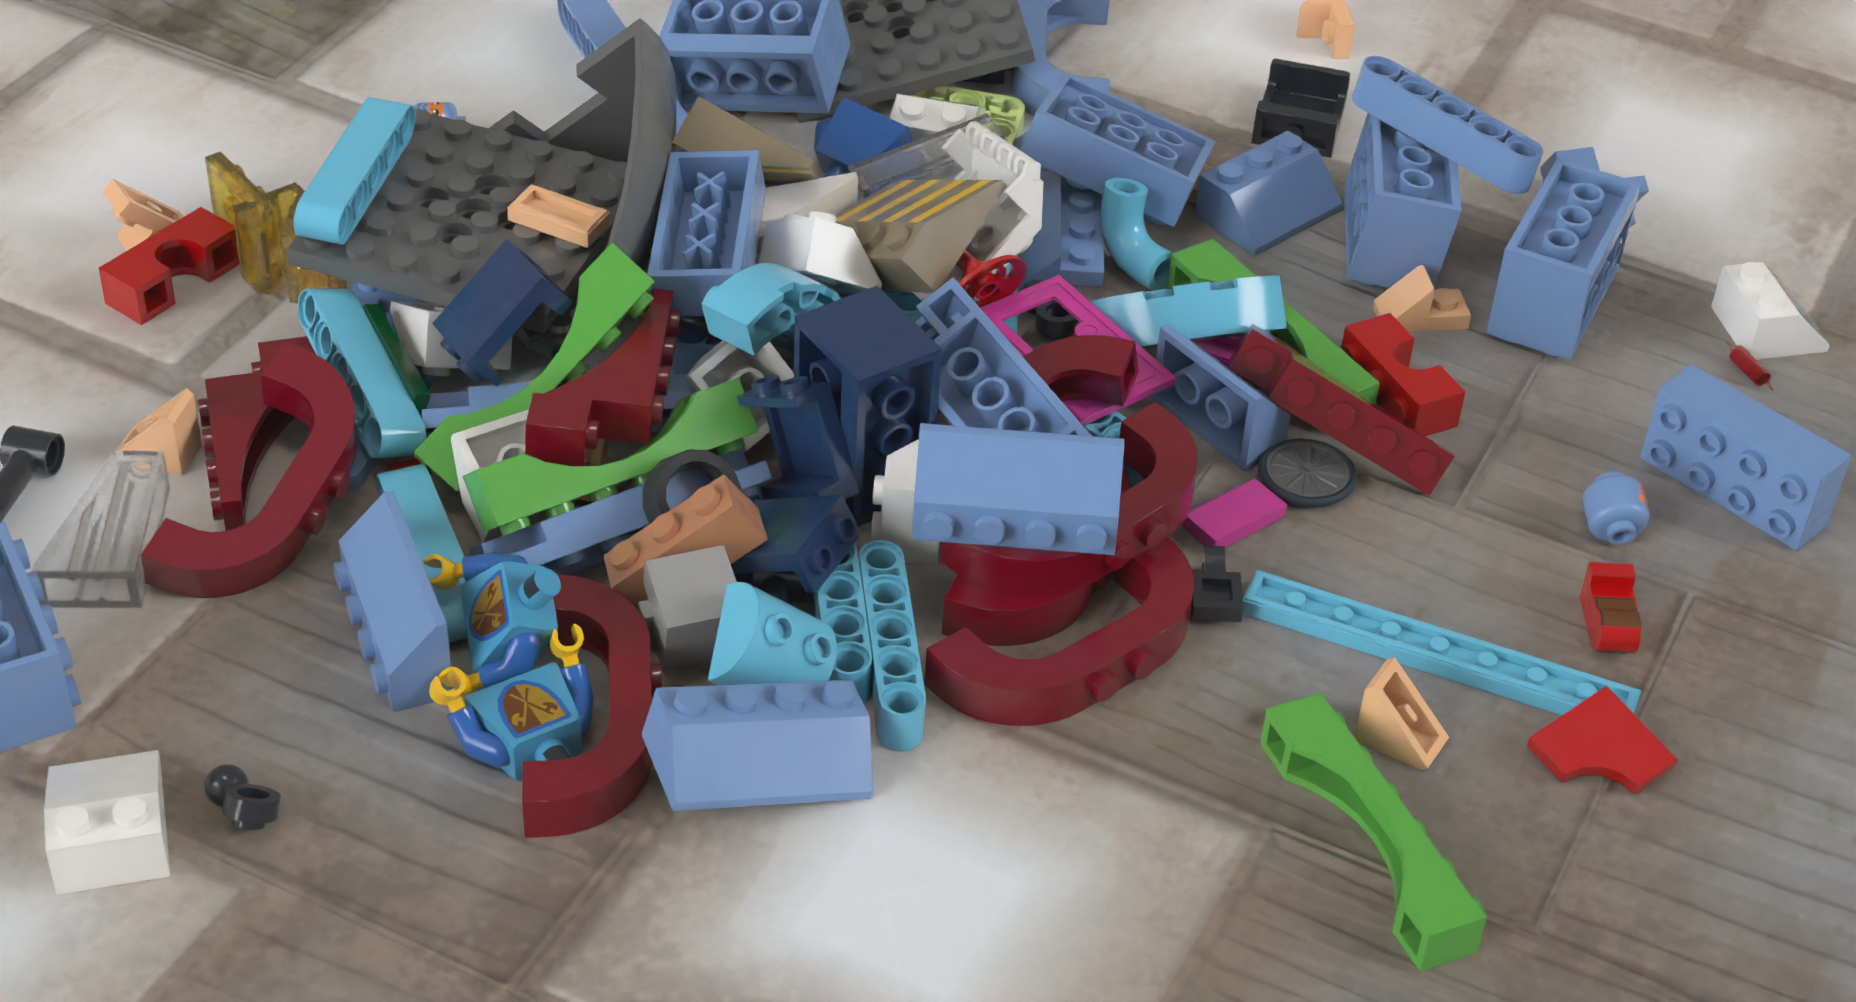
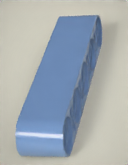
M1369 56L1364 59L1352 95V101L1356 106L1506 192L1523 194L1529 191L1543 155V148L1539 143L1386 57Z

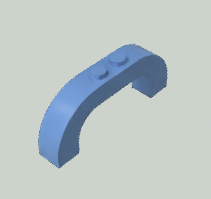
M1018 0L1033 48L1035 62L1012 67L1011 90L1013 96L1025 104V111L1032 117H1034L1037 109L1064 73L1055 68L1046 57V36L1055 28L1068 24L1107 25L1109 0ZM1072 75L1109 92V79Z

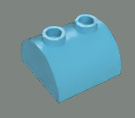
M745 582L729 584L726 587L708 681L716 685L829 681L836 660L837 644L835 634L827 623Z

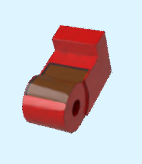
M1589 562L1579 598L1592 649L1596 652L1618 651L1635 654L1638 651L1641 640V618L1637 611L1633 589L1636 580L1633 564Z

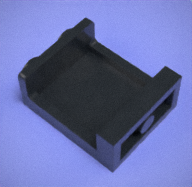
M1273 59L1263 100L1258 102L1251 143L1260 145L1289 131L1318 149L1321 156L1331 158L1346 105L1350 72Z

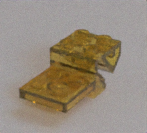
M221 151L205 157L213 214L234 225L241 276L257 294L269 295L273 288L277 289L281 279L284 278L285 272L289 302L298 303L299 296L305 288H348L347 280L293 266L287 262V248L297 237L294 232L295 210L301 196L305 192L296 182L265 193L261 186H255L246 177L240 165H234Z

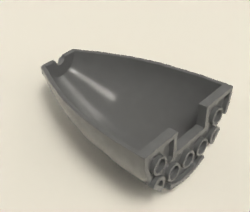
M639 18L576 64L577 77L599 93L546 131L541 130L514 110L488 129L503 130L512 135L535 141H546L554 146L588 152L593 156L616 162H627L623 191L609 241L604 250L613 242L644 271L651 257L670 152H675V146L672 141L677 134L676 77L668 49L656 32ZM578 287L570 297L574 303L562 316L559 314L556 316L545 333L522 327L518 328L515 333L528 348L547 354L550 360L556 356L572 325L577 306Z

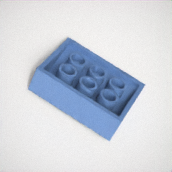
M1064 72L1037 109L1020 151L1041 164L1040 171H1052L1066 177V181L1079 189L1090 188L1103 194L1105 183L1111 178L1118 177L1136 180L1148 189L1144 217L1155 224H1168L1174 227L1216 141Z

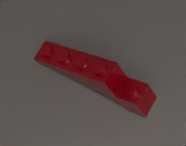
M654 290L652 296L654 299L650 303L639 326L627 341L605 361L584 375L544 394L533 393L525 425V455L544 462L576 467L585 465L588 449L596 450L599 438L649 444L652 425L661 426L664 397L658 395L667 396L670 367L665 366H673L675 338H678L681 310H673L674 291Z
M1253 323L1228 361L1229 369L1267 391L1269 400L1430 496L1455 457L1452 452L1376 406L1291 348L1290 345Z
M307 336L258 342L260 361L251 362L252 373L205 379L207 398L198 399L202 427L211 426V428L202 429L206 458L215 456V459L206 460L210 489L219 488L218 491L210 492L213 519L214 521L224 519L225 531L246 524L249 491L257 468L272 443L295 418V416L263 403L261 374L283 341L316 354Z

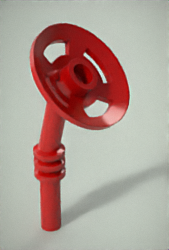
M965 249L955 264L963 271L962 279L959 281L960 286L965 290L968 285L966 292L972 299L974 297L980 299L975 301L979 307L1012 295L1026 275V264L1016 255H1004L984 262L978 261ZM1010 263L1011 268L1009 274L1006 275V268L1004 265Z

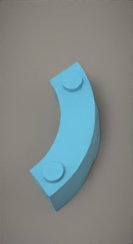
M767 262L747 267L728 278L720 286H713L707 292L701 305L709 334L755 356L763 346L785 331L794 336L795 316L840 300L841 297L834 290L786 266Z
M1280 275L1233 279L1234 281L1215 283L1208 281L1173 286V291L1172 289L1149 292L1140 291L1092 300V304L1143 349L1158 347L1160 328L1165 325H1169L1191 341L1236 336L1244 337L1252 323L1268 333L1287 329Z

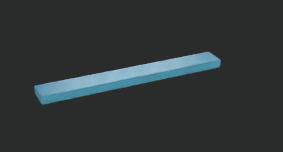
M1256 570L1243 597V614L1386 660L1395 657L1399 664L1559 715L1565 714L1605 686H1608L1634 713L1641 690L1260 570Z

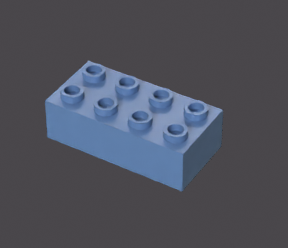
M759 150L670 152L647 275L655 281L650 291L651 296H653L655 289L674 291L673 310H681V317L704 316L701 303L704 301L707 292L713 286H720L739 271L755 265L766 194Z
M1690 364L1659 388L1640 455L1642 460L1796 551L1828 525L1852 457L1850 453L1693 364Z

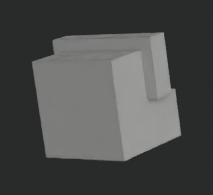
M724 545L645 561L643 584L648 600L638 603V611L647 624L650 643H654L662 671L712 661L726 587L737 582Z

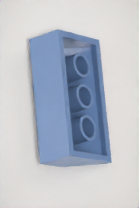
M920 423L912 540L1115 555L1125 439Z
M393 490L384 492L339 540L341 561L333 563V569L339 591L349 592V595L345 596V602L352 626L361 624L362 629H359L357 632L362 655L365 660L373 658L375 662L370 664V670L376 693H386L392 711L397 712L433 703L434 701L429 694L430 684L435 676L438 677L444 669L451 667L446 620ZM441 682V685H442V687H443L444 689H446V690H452V689H453V687H447L446 685H444V684Z
M852 680L656 688L642 731V737L673 811L871 799L873 776L870 716Z

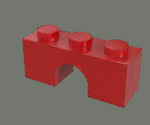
M199 207L98 268L105 304L143 325L176 304L172 277L185 274L195 275L210 283L243 263L238 227L203 207Z
M1391 313L1346 325L1340 348L1380 383L1376 402L1387 413L1425 437L1458 427L1466 391L1441 365L1427 369L1409 368L1415 338Z

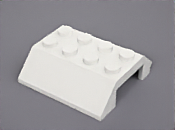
M976 121L970 122L966 127L965 133L958 129L941 147L963 169L954 180H1002L1007 186L966 250L978 261L984 262L1004 255L1021 254L1028 249L1033 241V237L1042 227L1044 181L1040 179L1041 164ZM955 265L942 286L952 278L959 283L962 279L963 271ZM912 292L920 300H924L932 294Z

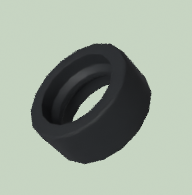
M689 449L662 459L649 472L643 487V509L649 524L661 514L670 511L666 501V488L669 480L677 472L684 469H698L704 472L712 482L724 474L742 491L736 472L722 457L708 450Z

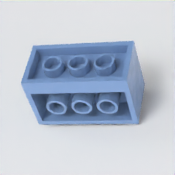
M673 0L659 36L670 54V61L676 77L677 100L684 110H691L699 96L724 111L829 113L851 44L839 0Z
M1367 113L1344 184L1347 279L1365 286L1377 285L1390 288L1416 267L1424 265L1432 285L1435 287L1462 212L1458 164Z
M1557 158L1505 248L1486 333L1502 338L1510 343H1518L1543 351L1547 355L1571 361L1620 267L1641 183Z
M5 521L0 523V752L77 728L72 707L81 704L73 675L65 676L64 672L73 667L67 643L64 637L54 639L53 635L59 632L52 608L49 603L40 606L39 602L44 600V594L36 571L26 573L25 569L31 568L24 542L22 538L12 540Z

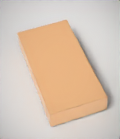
M531 184L508 206V220L588 248L610 226V212Z

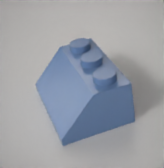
M1286 131L1200 174L1194 216L1253 256H1256L1341 211L1343 203L1318 149L1303 141L1299 136Z
M1169 325L1160 328L1156 360L1176 377V383L1151 395L1153 401L1173 414L1180 422L1243 471L1258 465L1262 454L1268 448L1287 440L1291 417L1288 412L1269 400L1268 397L1199 345Z

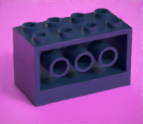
M878 286L795 316L794 377L807 376L809 382L830 383L859 489V494L845 500L858 527L871 522L874 511L882 512V505L873 504L875 475H885L887 456L918 440L920 423L937 424L942 348Z

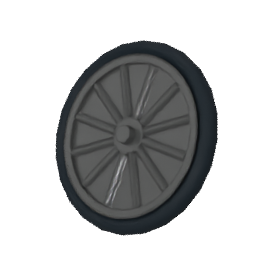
M1295 438L1281 441L1268 448L1262 454L1258 463V475L1262 484L1281 500L1301 507L1318 508L1339 503L1350 495L1357 482L1356 469L1349 457L1337 447L1315 439Z

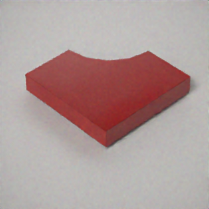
M1605 686L1532 735L1527 743V747L1561 783L1578 776H1602L1621 783L1635 795L1672 770L1678 760L1608 686Z

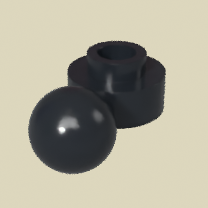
M1031 280L1027 282L1021 288V290H1024L1043 281ZM1055 300L1027 311L1030 314L1036 315V328L1050 339L1060 340L1073 335L1076 325L1080 323Z
M223 764L212 769L205 780L207 797L215 805L223 807V814L232 819L234 826L247 830H259L265 827V823H270L277 819L281 795L271 788L249 784L246 774L239 767Z

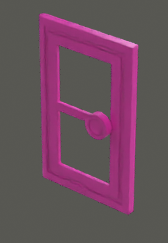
M1060 275L980 307L1022 357L1034 349L1003 321L1051 300L1059 303L1080 322L1075 327L1074 336L1105 335L1134 341ZM1136 343L1139 372L1124 406L1090 399L1068 400L1063 403L1084 426L1175 385L1176 377Z

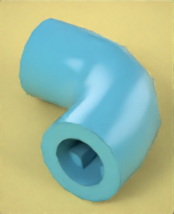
M1111 178L1105 183L1101 203V229L1106 248L1117 266L1133 280L1152 291L1162 290L1168 284L1171 254L1173 252L1155 243L1146 231L1144 207L1148 189L1145 185L1133 179Z

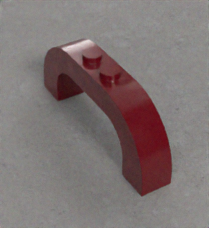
M1081 335L1056 340L1033 350L1023 357L1062 402L1090 399L1124 406L1139 372L1136 342L1105 335Z
M286 341L282 342L261 374L263 403L302 420L311 430L309 437L262 510L245 525L228 531L209 532L165 518L141 554L145 584L176 595L195 598H218L240 594L255 589L278 576L295 560L311 534H319L326 521L327 508L334 498L340 499L348 486L349 472L356 453V424L353 398L346 382L332 365L311 351Z
M1156 402L1121 421L1119 438L1125 439L1123 462L1138 472L1145 480L1121 493L1115 555L942 542L941 562L953 572L977 586L1011 596L1047 597L1083 588L1109 572L1121 569L1129 560L1145 550L1155 548L1163 539L1181 526L1190 511L1193 500L1198 463L1195 442L1190 432L1180 420Z
M1124 466L1122 469L1121 493L1129 489L1128 476ZM1111 572L1078 590L1047 597H1020L1001 594L977 586L957 575L944 597L942 634L950 636L967 627L988 646H1016L1047 639L1068 628L1082 615L1096 589L1105 588Z
M1169 537L1163 539L1155 548L1147 549L1129 560L1121 569L1115 570L1114 581L1133 596L1141 606L1065 649L1044 658L1018 659L1000 654L988 647L965 627L926 648L924 684L942 701L957 711L978 720L1007 726H1035L1057 722L1069 718L1099 701H1106L1116 691L1137 679L1142 680L1148 677L1155 669L1166 663L1181 647L1188 630L1194 590V577L1189 561L1183 551Z
M557 575L561 582V590L553 597L558 624V640L564 646L575 645L571 628L573 624H577L582 629L584 636L580 648L593 653L606 665L609 671V726L603 739L594 748L579 756L563 760L523 761L522 809L525 838L574 834L591 829L612 819L626 809L640 794L646 785L653 764L643 740L642 731L652 703V695H654L656 688H662L661 663L651 664L650 636L647 624L638 609L627 598L606 585L586 578Z

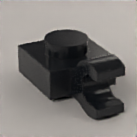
M1205 545V563H1202L1201 571L1192 570L1194 577L1191 604L1192 620L1241 622L1244 609L1241 572H1226L1224 546Z

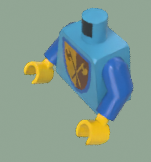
M507 553L465 556L461 563H454L439 554L427 556L423 560L424 564L432 568H442L437 577L429 578L432 586L440 590H449L458 583L459 578H464L466 581L460 586L473 674L467 675L464 673L466 687L461 694L463 701L464 696L476 692L477 688H487L533 670L539 654L550 642L554 629H558L553 597L561 590V582L556 573L544 566L528 564L527 560L522 556ZM452 667L444 669L438 676L439 680L447 687H453L447 675Z
M573 624L571 628L575 645L569 647L562 645L558 640L556 628L550 639V649L556 657L563 659L564 668L559 669V666L554 661L464 696V701L461 694L466 687V677L460 669L452 667L447 673L454 691L444 689L439 678L435 676L429 688L430 697L435 703L448 706L451 713L447 717L464 751L470 757L496 768L501 767L512 779L522 780L523 761L563 760L579 756L583 752L582 735L590 729L594 698L585 663H579L577 655L584 640L583 631L577 624Z

